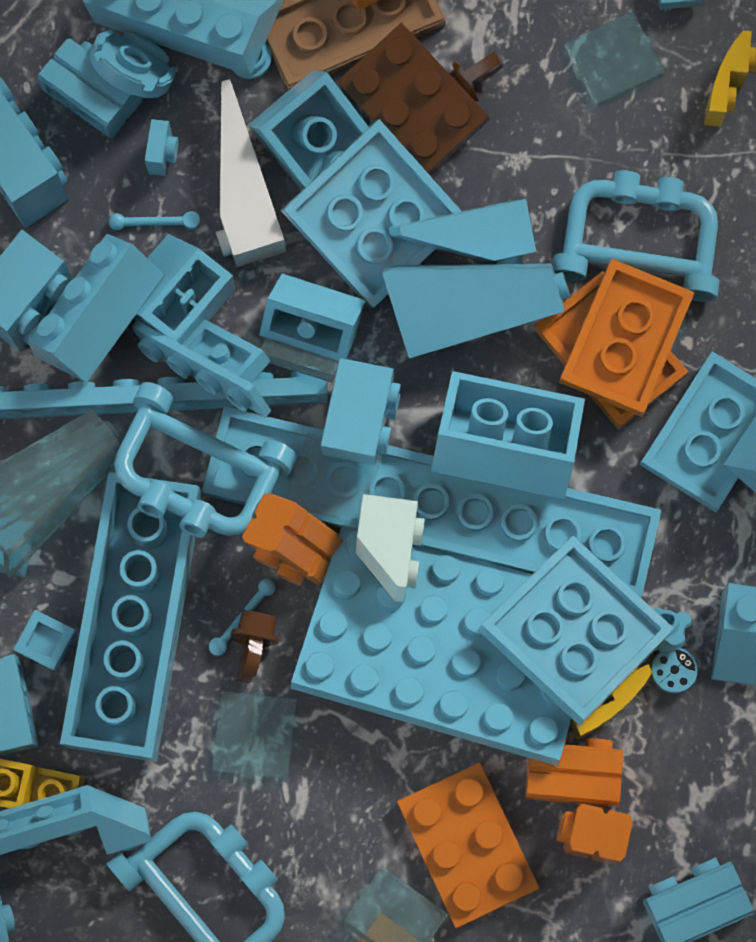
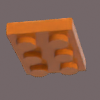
M611 258L559 383L643 417L695 292Z
M604 271L563 302L564 312L545 317L534 325L535 332L564 366L568 362L605 275ZM671 350L647 407L684 379L689 373ZM590 396L618 430L637 416Z
M480 762L397 801L455 929L539 889Z

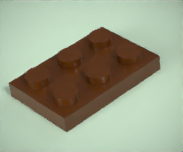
M402 22L337 81L342 89L373 122L380 119L429 175L490 120L485 111Z

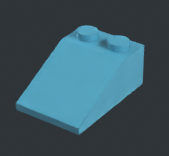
M317 70L311 71L247 125L271 157L301 191L369 128L329 74Z

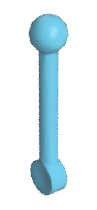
M193 211L185 213L183 217H124L121 214L115 213L110 216L108 223L113 230L117 231L121 230L124 226L184 225L188 230H196L200 226V217Z
M268 578L261 580L258 585L259 591L243 610L254 611L265 596H270L275 592V582ZM241 613L220 638L217 637L210 641L209 650L215 656H222L226 653L227 643L232 638L230 635L231 630L239 627Z

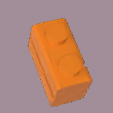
M271 493L263 494L254 512L256 518L250 520L242 536L244 542L256 550L253 558L270 568L278 569L276 573L278 576L295 585L301 586L303 580L316 585L323 583L330 564L329 560L343 542L340 538L341 536L296 502Z
M566 737L558 766L528 758L525 799L571 804L583 803L616 808L620 804L623 750L613 749L612 740L586 738L585 746L567 745Z
M582 803L572 812L565 811L564 814L562 813L556 841L564 842L565 854L582 858L591 856L594 861L613 865L621 862L626 856L633 820L629 814L613 810L604 813L603 808Z

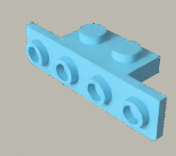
M206 319L200 323L182 344L138 320L131 327L140 339L138 348L150 360L158 363L162 359L180 377L184 379L189 375L194 377L206 391L213 395L221 392L236 408L243 412H246L249 408L265 418L271 412V409L255 385L252 384L253 380L270 362L264 350Z

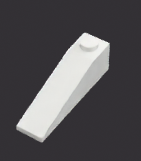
M230 79L222 81L220 218L223 230L217 231L216 235L223 256L232 255L235 266L238 268L286 252V247Z

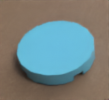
M106 30L97 35L89 57L91 65L104 80L128 94L143 98H158L167 93L176 72L174 66L172 68L168 66L169 57L164 50L151 40L133 32L125 31L124 35L120 36L114 35L116 30Z

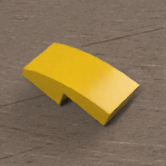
M743 30L728 50L709 96L704 125L722 126L726 113L734 112L736 87L742 88L747 74L755 73L756 47H751L752 31Z
M649 664L636 669L608 697L609 703H602L581 726L572 719L570 725L577 740L607 723L636 696L652 673Z
M0 759V807L10 809L83 787L85 777Z

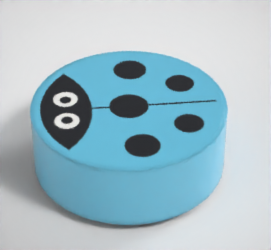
M682 648L671 652H660L652 661L651 678L656 687L665 693H682L695 682L698 672L697 663L694 657Z

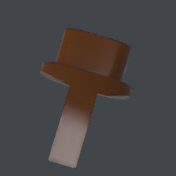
M494 51L466 71L457 61L453 62L452 67L454 70L449 74L475 102H478L481 98L475 86L494 76L503 68V65Z
M242 610L239 627L232 629L230 634L234 640L243 645L236 681L250 683L252 677L257 674L262 648L278 644L279 638L274 636L277 617Z

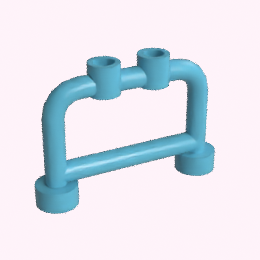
M620 170L614 173L613 181L592 180L583 184L574 193L569 208L563 253L553 256L552 267L555 274L563 272L565 280L569 282L584 281L586 279L588 262L609 265L612 258L642 271L684 277L683 288L695 292L692 298L694 301L711 302L717 300L720 280L712 276L718 231L717 213L712 204L703 196L683 192L684 182L674 177H661L658 179L657 187L639 185L641 176L638 173ZM596 197H605L624 205L638 202L654 205L656 208L664 211L684 209L695 212L699 216L701 223L696 261L582 244L589 202Z
M150 382L142 383L133 399L134 405L139 410L116 454L114 462L116 477L124 488L141 497L138 508L143 513L154 518H162L167 509L183 517L180 528L189 535L203 538L208 529L227 536L241 535L245 532L250 520L256 518L254 512L263 494L271 493L278 476L290 474L297 459L296 453L283 443L266 441L258 457H255L168 416L167 413L174 401L172 394L157 384ZM150 427L257 477L256 483L240 515L231 518L217 513L213 506L202 500H189L174 493V490L164 482L158 480L148 481L137 475L133 469V461Z
M199 812L183 813L172 819L152 836V842L143 844L128 858L119 852L106 863L129 892L145 880L195 942H220L153 862L158 855L184 833L191 830L200 831L266 910L267 916L263 925L243 942H272L282 930L285 920L284 904L277 892L272 888L278 881L277 877L261 859L254 865L242 852L249 844L232 824L223 829L218 822L207 814Z

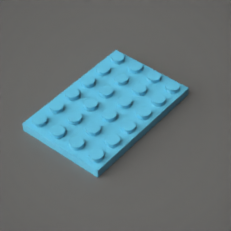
M341 527L339 535L343 542L331 558L293 674L291 689L558 766L571 717L478 631L480 625L532 574L476 558L425 546L412 545L410 560L419 561L416 588L407 587L404 603L395 602L356 554L358 530Z

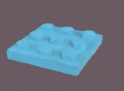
M379 119L294 197L281 212L361 299L366 300L365 304L369 308H374L389 294L382 274L385 268L393 265H419L436 249L392 237L389 234L388 227L461 212V210Z
M571 536L480 625L478 631L581 726L665 641L674 628L580 541Z

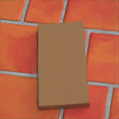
M284 0L266 43L287 91H289L313 70L327 72L331 76L354 66L401 22L416 38H419L446 26V19L436 0H380L359 11L352 0Z

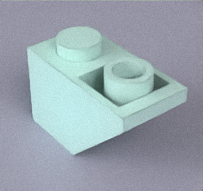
M363 494L356 554L393 600L404 603L406 588H416L419 561L410 560L412 545L421 546L425 519L416 518L418 501Z

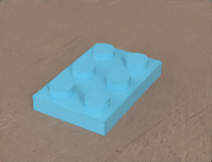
M711 352L641 461L640 466L712 511L717 512L738 479L723 464L756 415V378L716 353Z

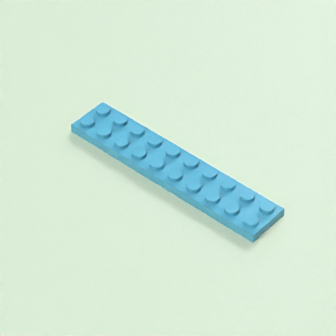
M225 406L223 408L216 438L255 457H258L266 441H277L290 447L296 453L297 459L289 475L278 476L271 494L296 502L326 525L358 530L363 494L418 501L416 518L425 519L421 546L488 561L531 574L541 567L571 536H574L642 598L661 510L571 488H567L564 500L431 472L434 456L388 445L386 454L378 453L375 465L322 455L321 451L324 433L322 429L271 417L265 418L259 414L243 412ZM211 456L202 494L245 505L257 477Z

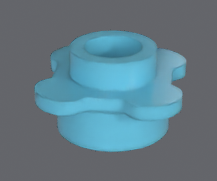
M655 608L654 610L674 628L672 633L656 650L671 652L679 649L685 643V629L691 625L690 615L686 612L676 614L670 610Z

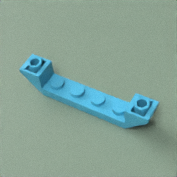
M86 785L0 811V855L18 849H30L41 842L61 836L76 835L94 826H97L107 855L118 851L133 850L139 845L152 842L148 816L144 807Z

